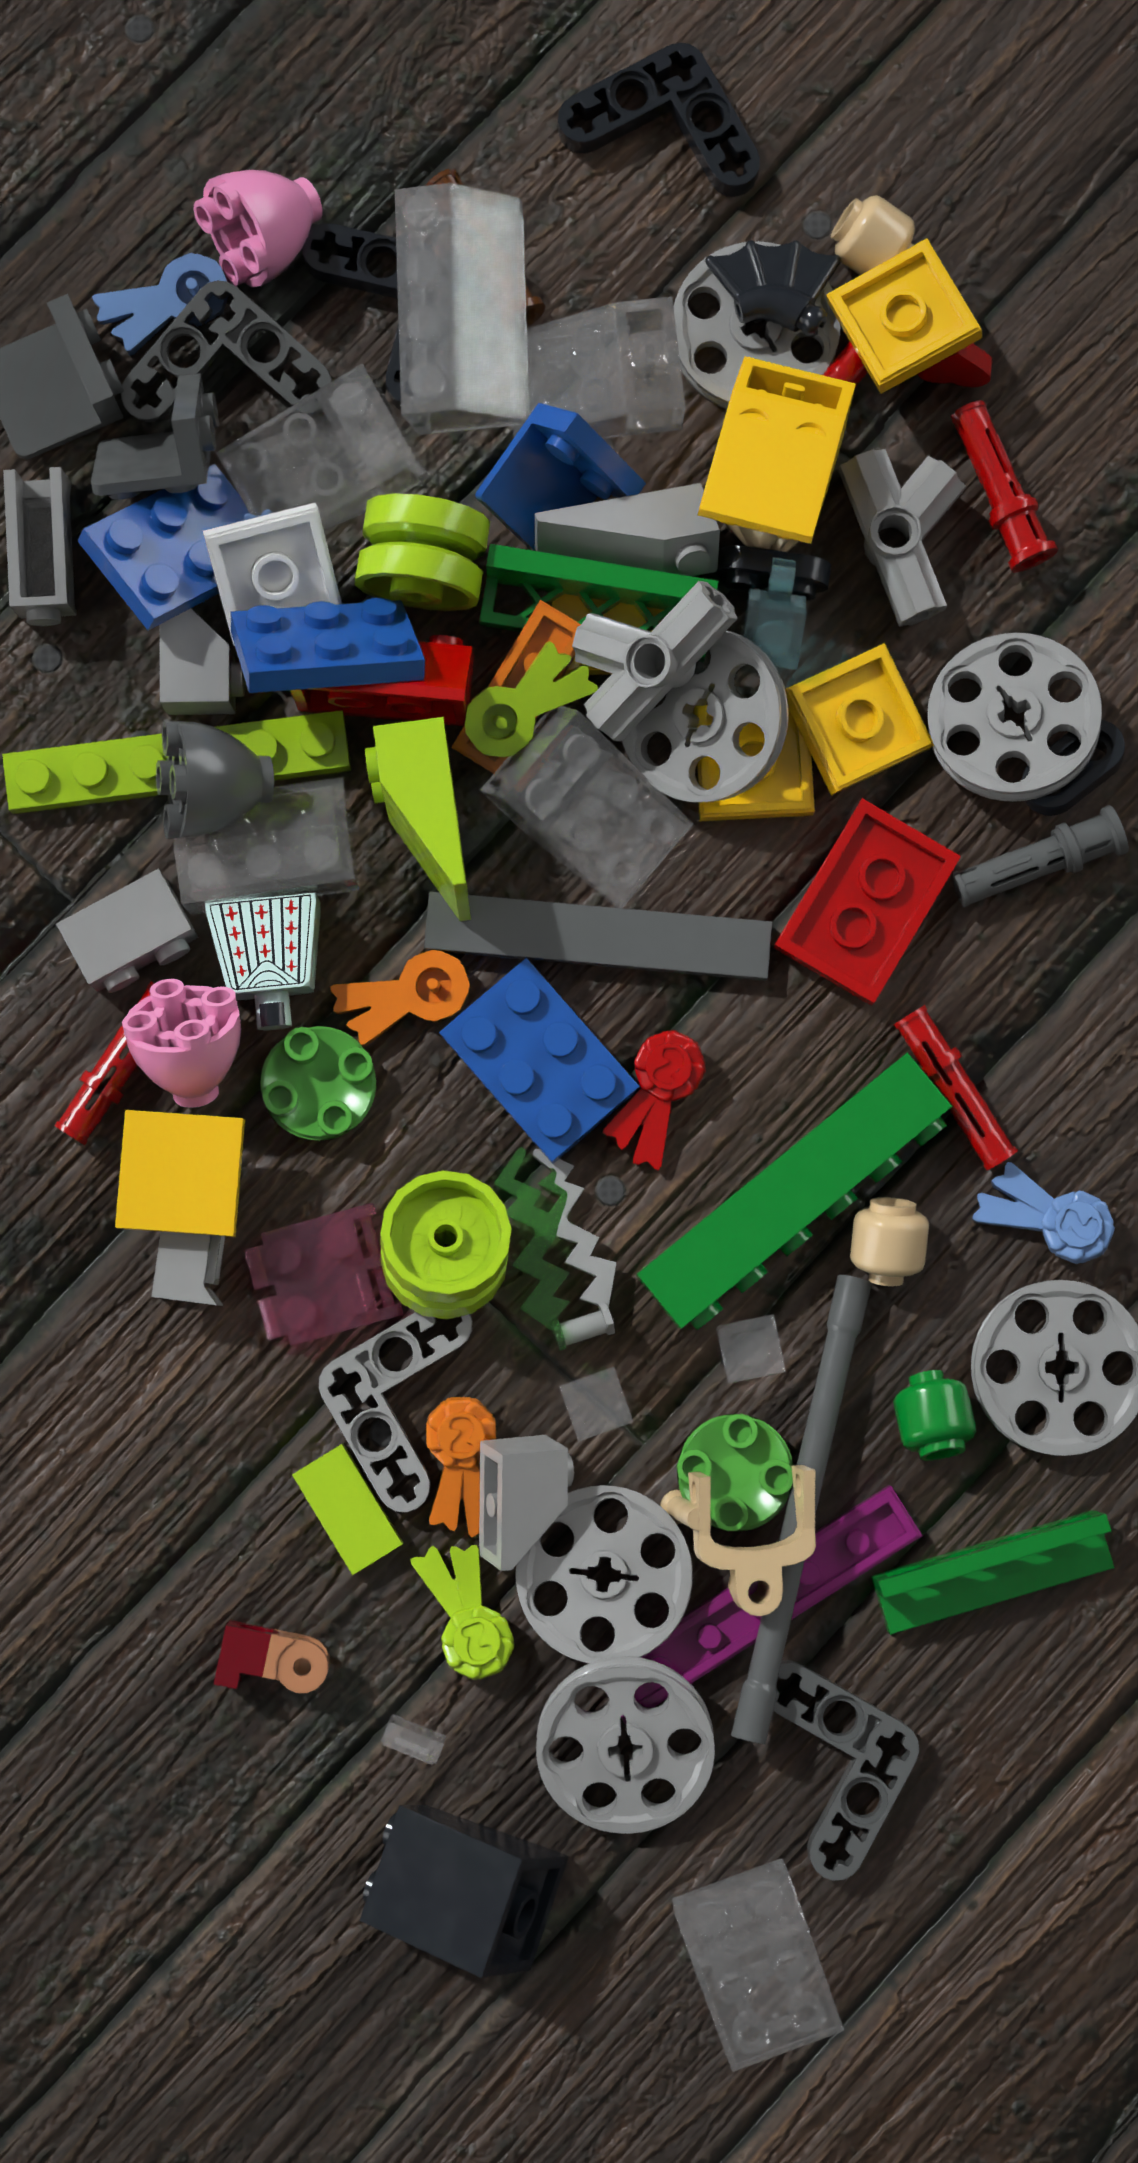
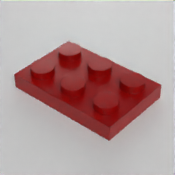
M862 798L773 948L872 1006L961 856Z

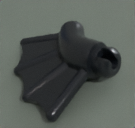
M749 240L743 248L730 255L707 256L705 263L733 297L735 312L741 324L768 320L793 332L801 330L806 336L814 337L818 335V328L823 329L827 321L826 310L816 306L815 301L840 265L841 257L837 254L832 256L815 253L803 246L798 240L780 246H764Z

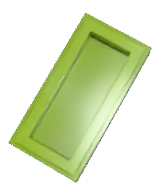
M344 1443L292 1474L352 1575L403 1544L402 1539Z

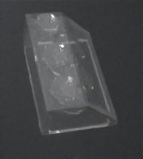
M343 777L274 787L271 802H259L246 815L233 824L211 834L174 839L181 904L190 915L206 913L205 903L316 893L317 896L360 890Z

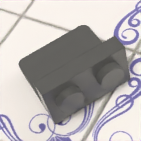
M68 293L47 302L56 324L0 348V420L14 451L21 459H31L124 418L114 397L124 392V389L110 359L99 363L91 345L100 342L101 338L87 308L76 313Z
M201 373L178 376L171 419L173 431L103 440L98 444L91 477L93 494L98 496L108 495L112 499L123 500L135 497L146 490L165 488L166 491L171 493H183L195 489L199 484H207L211 451L216 450L214 428H218L219 420L214 393L204 394Z

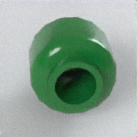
M941 1370L924 1371L910 1376V1386L901 1390L895 1396L893 1402L900 1437L904 1447L909 1451L919 1453L920 1459L924 1461L941 1460L964 1453L966 1451L965 1443L971 1440L976 1433V1424L965 1384L954 1379H944L943 1371Z

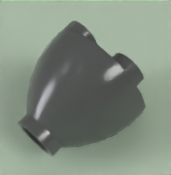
M163 722L162 747L164 756H168V759L157 761L156 788L158 795H168L169 804H165L163 811V827L166 839L192 838L214 833L233 824L246 815L259 802L272 801L274 769L270 756H257L244 743L229 733L213 726L196 722Z

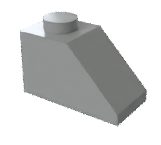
M191 608L160 624V704L167 715L236 714V697L245 696L246 681L240 662H235V657L229 644Z
M547 1435L480 1441L479 1555L500 1571L512 1570L567 1507L568 1487L572 1485L574 1479L573 1461L567 1447Z

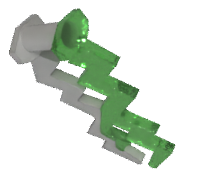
M522 1147L518 1148L495 1181L494 1186L518 1198L506 1210L508 1217L532 1227L535 1232V1236L512 1265V1267L540 1280V1283L521 1306L520 1310L552 1331L559 1351L567 1349V1345L605 1333L608 1335L614 1334V1322L609 1310V1302L617 1262L590 1256L599 1237L570 1223L567 1219L571 1209L584 1191L583 1187L565 1182L574 1166L561 1159L552 1164L540 1149L533 1151V1157L551 1171L548 1176L538 1183V1186L560 1196L548 1213L534 1207L542 1191L514 1180L526 1156V1150ZM555 1238L577 1244L565 1261V1264L596 1277L579 1300L597 1305L599 1308L597 1312L563 1323H559L557 1318L570 1301L552 1296L570 1272L542 1260Z

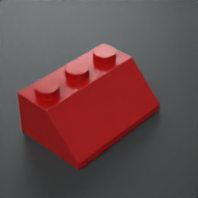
M433 635L429 637V642L418 641L425 658L424 680L290 691L298 711L325 713L343 710L344 715L401 721L443 717L445 725L464 726L467 704L470 703L474 666L473 647L463 646V640L457 637Z

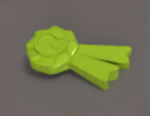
M552 642L545 643L515 689L501 686L487 687L472 698L471 702L467 704L464 724L466 735L484 755L497 757L513 756L532 740L535 716L593 694L598 690L597 685L588 680V666L581 665L553 682V679L570 663L572 657L565 653H558Z
M472 1545L463 1551L458 1547L451 1546L450 1555L456 1576L453 1579L437 1548L431 1546L425 1557H414L410 1560L414 1569L450 1617L441 1637L442 1649L449 1667L472 1680H481L500 1673L507 1665L514 1650V1637L507 1619L500 1613L483 1606L479 1548L477 1545Z

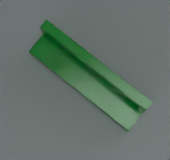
M490 544L486 564L487 579L479 623L480 626L521 632L540 600L550 605L563 594L579 596L590 613L603 616L619 603L634 605L646 620V623L639 628L650 631L666 617L698 581L708 582L716 590L718 581ZM498 584L522 587L534 604L517 616L494 612ZM535 590L547 591L550 593H548L543 598H540V596L537 594ZM591 598L605 600L606 602L597 608ZM647 607L663 611L654 617ZM586 616L579 620L578 623L582 624ZM706 653L698 661L704 662Z
M1095 1510L1087 1511L871 1575L887 1632L894 1634L1113 1569V1561L1104 1533L1111 1532L1107 1515Z

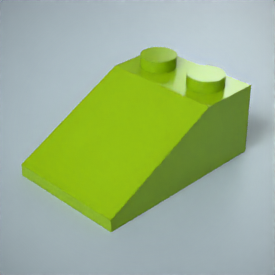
M443 717L373 726L376 747L365 748V757L374 803L385 802L389 822L458 920H471L452 771Z

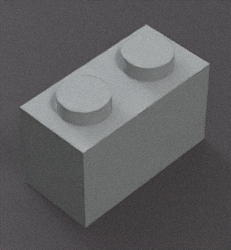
M159 868L56 923L87 983L96 991L107 988L109 993L119 991L134 983L140 977L137 970L156 960L160 965H166L181 958L190 951L188 943L198 938L170 883Z

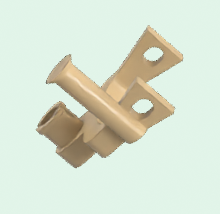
M791 1466L797 1520L796 1530L786 1539L770 1545L731 1547L720 1545L713 1541L710 1536L711 1477L704 1473L688 1472L690 1500L683 1498L680 1490L669 1491L661 1500L660 1506L672 1517L676 1524L683 1523L693 1529L696 1557L710 1567L730 1570L729 1592L737 1606L751 1615L764 1616L773 1612L782 1600V1567L802 1562L814 1553L816 1547L815 1470L807 1466ZM758 1581L757 1590L749 1598V1587L752 1583Z

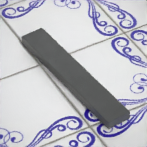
M429 891L424 941L425 951L437 950L445 953L523 960L527 958L534 961L766 981L768 978L771 921L468 895L471 920L459 921L439 892Z

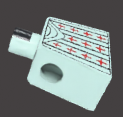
M316 893L205 903L206 914L226 987L235 991L236 1000L255 999L258 1030H277L292 1027L289 995L313 993L315 988L321 912L320 901Z

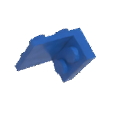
M538 403L481 484L475 497L529 550L535 551V513L593 503L597 496L607 500L610 495L619 498L637 495L646 485V482L578 413Z

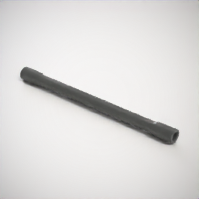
M838 1275L827 1320L828 1333L797 1465H804L815 1470V1515L855 1341L861 1332L872 1285L870 1281L848 1275ZM793 1484L779 1541L792 1535L797 1527ZM805 1560L794 1565L782 1567V1600L773 1612L761 1616L748 1677L742 1685L731 1732L733 1737L766 1745L777 1697V1679Z

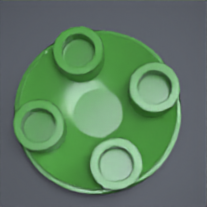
M325 1026L299 1027L290 1031L271 1050L261 1074L262 1098L273 1120L290 1134L308 1140H329L342 1136L354 1129L369 1112L376 1092V1074L368 1052L349 1034Z
M726 1414L704 1422L688 1437L679 1455L677 1480L682 1497L690 1500L688 1472H701L710 1476V1526L726 1531H746L767 1523L783 1508L789 1498L793 1484L791 1467L793 1466V1461L787 1444L769 1424L749 1415Z

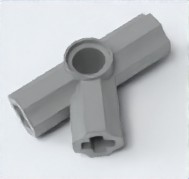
M872 449L856 455L848 462L840 465L838 472L865 538V555L876 566L899 627L914 625L944 611L947 604L922 541L965 490L966 485L959 479L957 472L942 460L938 461L927 456L901 488L886 449ZM885 528L897 529L905 537L906 544L898 548L888 547L882 543L878 532Z
M698 581L652 632L594 613H588L583 623L577 627L572 647L575 651V661L612 673L584 704L587 709L586 716L598 730L607 734L612 740L623 741L671 689L680 688L690 681L695 672L696 662L738 619L734 612L735 607L708 582ZM662 649L665 656V666L659 675L655 668V659L659 650Z

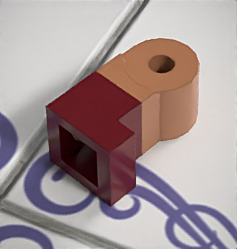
M230 1620L225 1627L213 1685L237 1689L241 1683L242 1675L248 1674L280 1680L288 1690L295 1693H308L316 1690L324 1682L330 1668V1655L326 1646L320 1640L311 1636Z

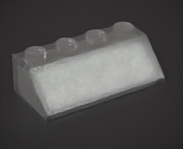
M453 183L395 189L401 415L419 435L523 425L529 417L523 208L521 199Z

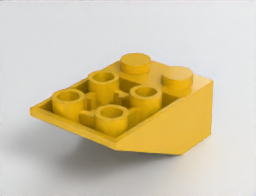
M744 356L732 390L701 499L698 516L718 520L727 525H737L773 534L782 539H793L811 544L843 440L856 384Z

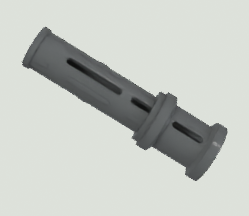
M1109 805L1100 809V815L1072 826H1068L1066 823L1056 825L1055 829L1051 831V837L1002 854L973 867L951 873V879L956 895L961 905L965 908L972 903L1062 869L1066 873H1077L1083 870L1084 863L1113 852L1118 856L1127 854L1129 846L1121 820L1114 808Z

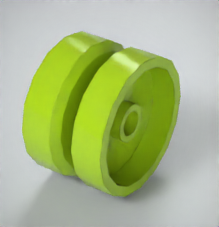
M399 493L377 495L367 500L362 535L373 545L359 551L354 585L362 592L375 598H386L391 601L402 600L403 605L408 607L442 611L466 610L475 607L479 601L483 571L472 561L485 555L490 520L483 513L469 506L442 498Z
M442 1170L420 1175L397 1190L384 1210L380 1243L381 1264L386 1284L401 1304L422 1316L452 1319L472 1314L493 1299L505 1280L511 1226L505 1205L491 1187L469 1174ZM444 1244H448V1245H452V1246L444 1247Z

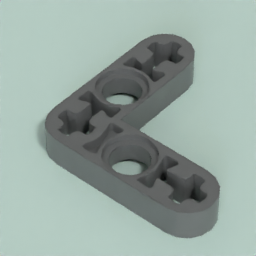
M217 280L207 283L197 292L127 375L122 384L124 392H121L123 405L131 415L144 422L160 421L173 410L176 388H173L167 379L156 392L162 400L158 407L153 408L148 404L144 405L141 409L136 407L140 399L138 393L134 391L136 386L141 382L146 386H151L161 375L158 371L151 368L152 365L159 359L165 369L177 378L178 376L200 373L202 376L225 347L299 411L314 412L322 409L332 397L334 385L329 371L316 357L236 286L227 281ZM215 295L218 299L223 300L228 295H231L234 299L230 307L235 315L229 322L222 317L216 319L209 328V331L218 336V338L210 345L204 335L198 329L188 325V323L196 316L203 325L213 312L208 304L210 298ZM270 331L279 338L281 344L280 352L273 361L260 363L250 356L248 350L249 342L257 332ZM181 336H190L196 339L201 350L197 363L188 368L175 366L169 357L170 345L176 338ZM293 350L301 356L292 362L297 370L307 377L314 371L321 375L316 382L321 393L315 399L308 394L304 395L301 399L295 397L294 394L297 392L298 386L285 372H283L280 382L275 381L271 377L272 374L278 372L286 365Z
M782 1660L778 1677L787 1680L792 1672L798 1674V1686L813 1697H815L818 1685L827 1690L815 1702L810 1720L801 1716L809 1708L807 1704L795 1697H789L784 1704L777 1701L779 1698L778 1690L773 1711L853 1756L814 1827L807 1844L808 1857L815 1871L826 1879L833 1881L845 1880L852 1876L862 1864L913 1769L919 1754V1742L914 1731L900 1719L806 1666L792 1660ZM835 1701L849 1702L856 1711L855 1724L845 1733L836 1734L830 1732L823 1722L825 1709ZM895 1731L902 1733L899 1741L906 1748V1751L902 1757L892 1754L888 1758L883 1771L888 1775H893L890 1784L886 1785L875 1773L861 1769L864 1761L868 1760L876 1768L883 1754L882 1749L876 1744L877 1739L881 1735L891 1738ZM860 1782L873 1784L879 1791L880 1799L878 1806L873 1812L866 1815L853 1813L847 1806L846 1798L848 1791L853 1785ZM839 1812L849 1823L865 1828L862 1836L858 1837L850 1829L843 1844L846 1851L850 1854L849 1858L845 1862L841 1859H835L831 1866L824 1864L826 1855L820 1848V1845L824 1840L834 1843L838 1839L843 1827L841 1823L834 1822L833 1819L836 1813Z

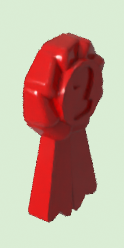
M671 1030L650 1036L641 1045L634 1060L635 1073L641 1089L603 1130V1134L606 1136L616 1137L617 1145L622 1150L628 1146L640 1126H643L633 1157L634 1164L648 1161L657 1170L662 1166L672 1101L694 1094L706 1072V1062L698 1042L685 1034Z

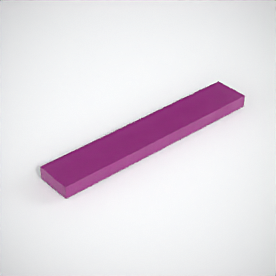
M886 1486L815 1532L816 1547L814 1553L804 1562L792 1619L923 1536L892 1486ZM755 1581L749 1587V1598L757 1590L758 1581ZM726 1588L685 1614L668 1639L652 1652L640 1658L661 1663L675 1670L689 1683H693L754 1644L761 1616L751 1615L739 1608L734 1602L729 1588ZM648 1682L638 1687L634 1697L643 1707L654 1708L667 1699L668 1692L659 1683ZM621 1716V1719L626 1725V1717Z

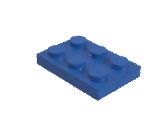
M213 464L209 466L207 484H199L195 489L183 493H171L164 488L83 528L78 542L149 631L219 594L203 531L244 521V514L247 513L255 514L219 468Z
M371 598L363 603L332 604L319 601L310 603L306 607L291 608L259 605L246 611L230 612L231 635L249 693L424 680L425 658L402 600L391 601L386 598Z
M527 958L521 961L439 1032L441 1037L552 1164L640 1090V1086Z

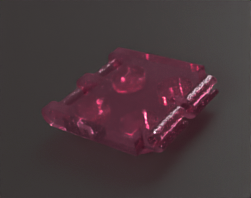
M374 1203L261 1233L264 1245L244 1250L254 1289L257 1290L272 1285L276 1289V1296L258 1300L268 1340L288 1335L290 1346L404 1315L401 1304L395 1305L391 1289L386 1284L381 1264V1251L371 1216L376 1215ZM356 1220L361 1222L370 1258L364 1259L354 1222ZM370 1270H374L384 1307L382 1309L377 1307L368 1274Z

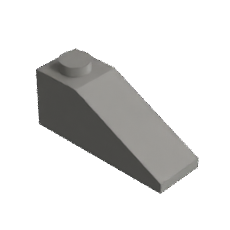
M701 483L535 513V551L685 576H697L717 572L720 529L716 520L698 516L704 490Z

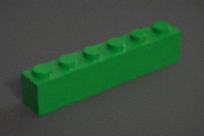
M907 1052L635 1276L678 1329H682L690 1322L697 1331L724 1309L717 1301L724 1293L735 1285L742 1294L768 1273L762 1262L780 1249L787 1257L812 1237L813 1234L806 1227L823 1212L832 1220L857 1200V1196L851 1190L868 1175L877 1183L903 1161L896 1152L909 1141L914 1139L921 1147L947 1126L940 1116L950 1109L952 1105Z

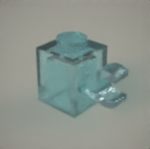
M773 557L768 590L749 589L742 636L756 644L770 658L775 667L797 670L807 615L806 597L792 595L796 560Z

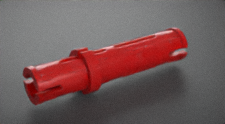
M149 982V984L147 985V990L145 991L141 999L137 1002V1004L142 999L150 996L149 990L150 987L154 984V982ZM123 1025L118 1029L115 1037L91 1072L87 1070L83 1072L79 1078L83 1082L82 1086L60 1120L54 1125L84 1146L113 1102L117 1105L124 1097V1094L120 1091L137 1067L130 1051L124 1059L119 1058L127 1045ZM115 1067V1073L91 1109L86 1110V1105L110 1069Z
M923 1005L893 1025L905 1039L922 1066L923 1072L952 1105L949 1109L984 1163V1168L987 1171L1017 1153L1018 1150L1011 1144L990 1111L986 1101L982 1098L958 1059L962 1057V1054L957 1047L950 1048L928 1014V1009Z

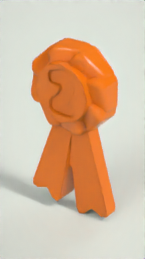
M430 950L409 959L399 980L334 984L330 986V989L337 998L333 1007L336 1014L371 1007L369 1011L353 1018L346 1024L349 1029L358 1033L359 1043L362 1046H368L408 1013H412L427 1021L439 1022L460 1012L469 994L470 983L464 966L459 959L442 951Z
M447 1398L429 1414L426 1422L427 1447L444 1465L429 1515V1523L431 1525L444 1523L450 1530L455 1531L458 1524L460 1500L463 1499L470 1537H474L479 1533L480 1441L496 1439V1419L492 1412L476 1398Z

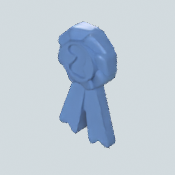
M188 253L167 264L159 285L100 293L92 296L95 305L100 308L97 321L101 325H106L129 318L113 328L111 333L117 341L124 343V348L129 356L134 355L172 318L175 319L202 287L209 282L217 280L227 281L217 261L200 254ZM215 295L210 298L208 304L213 312L205 323L222 315L228 296L223 300L218 299ZM196 316L188 323L195 326L202 325Z
M1011 1162L1006 1163L1004 1175L995 1177L991 1184L993 1188L1012 1198L1015 1202L985 1193L977 1195L980 1209L973 1214L972 1221L981 1224L1042 1231L1050 1252L1074 1264L1085 1263L1102 1256L1107 1250L1114 1234V1221L1106 1202L1081 1190L1054 1199Z

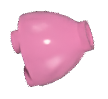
M244 170L225 173L209 179L204 187L203 198L194 202V214L202 230L211 234L215 247L220 254L219 265L227 281L234 286L245 283L250 287H257L275 279L296 258L309 235L311 225L322 217V204L316 189L306 178L300 177L292 181L268 171Z
M165 979L156 982L150 987V996L142 999L131 1008L122 1021L129 1051L141 1070L155 1084L165 1091L172 1093L173 1099L178 1105L188 1108L207 1105L217 1098L219 1094L218 1084L228 1073L240 1044L241 1024L235 991L228 987L184 986L183 982L178 979Z

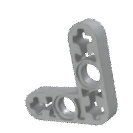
M415 1312L331 1361L323 1369L319 1377V1390L322 1399L378 1496L388 1508L394 1511L409 1512L423 1504L430 1492L431 1480L426 1467L388 1404L383 1392L450 1354L468 1341L472 1332L473 1322L470 1314L461 1316L463 1322L456 1326L459 1336L455 1340L449 1341L445 1335H439L427 1342L435 1349V1353L427 1358L423 1356L420 1341L407 1328L418 1321L420 1331L424 1332L433 1327L437 1320L434 1317L422 1316ZM393 1337H400L406 1340L411 1345L413 1351V1359L410 1365L399 1372L385 1368L379 1357L382 1344ZM339 1368H342L347 1374L357 1371L362 1381L355 1386V1391L362 1403L373 1395L378 1404L376 1408L360 1412L350 1423L344 1417L343 1411L354 1409L352 1403L345 1394L334 1396L330 1389L337 1382L334 1372ZM371 1417L381 1418L390 1426L392 1431L391 1441L384 1450L370 1451L360 1443L358 1432L361 1424L366 1419ZM399 1446L404 1448L408 1456L407 1458L396 1460L401 1471L406 1476L415 1472L420 1479V1482L413 1488L416 1498L408 1501L404 1495L393 1497L390 1494L388 1488L393 1485L395 1479L388 1466L378 1474L372 1465V1462L388 1458Z

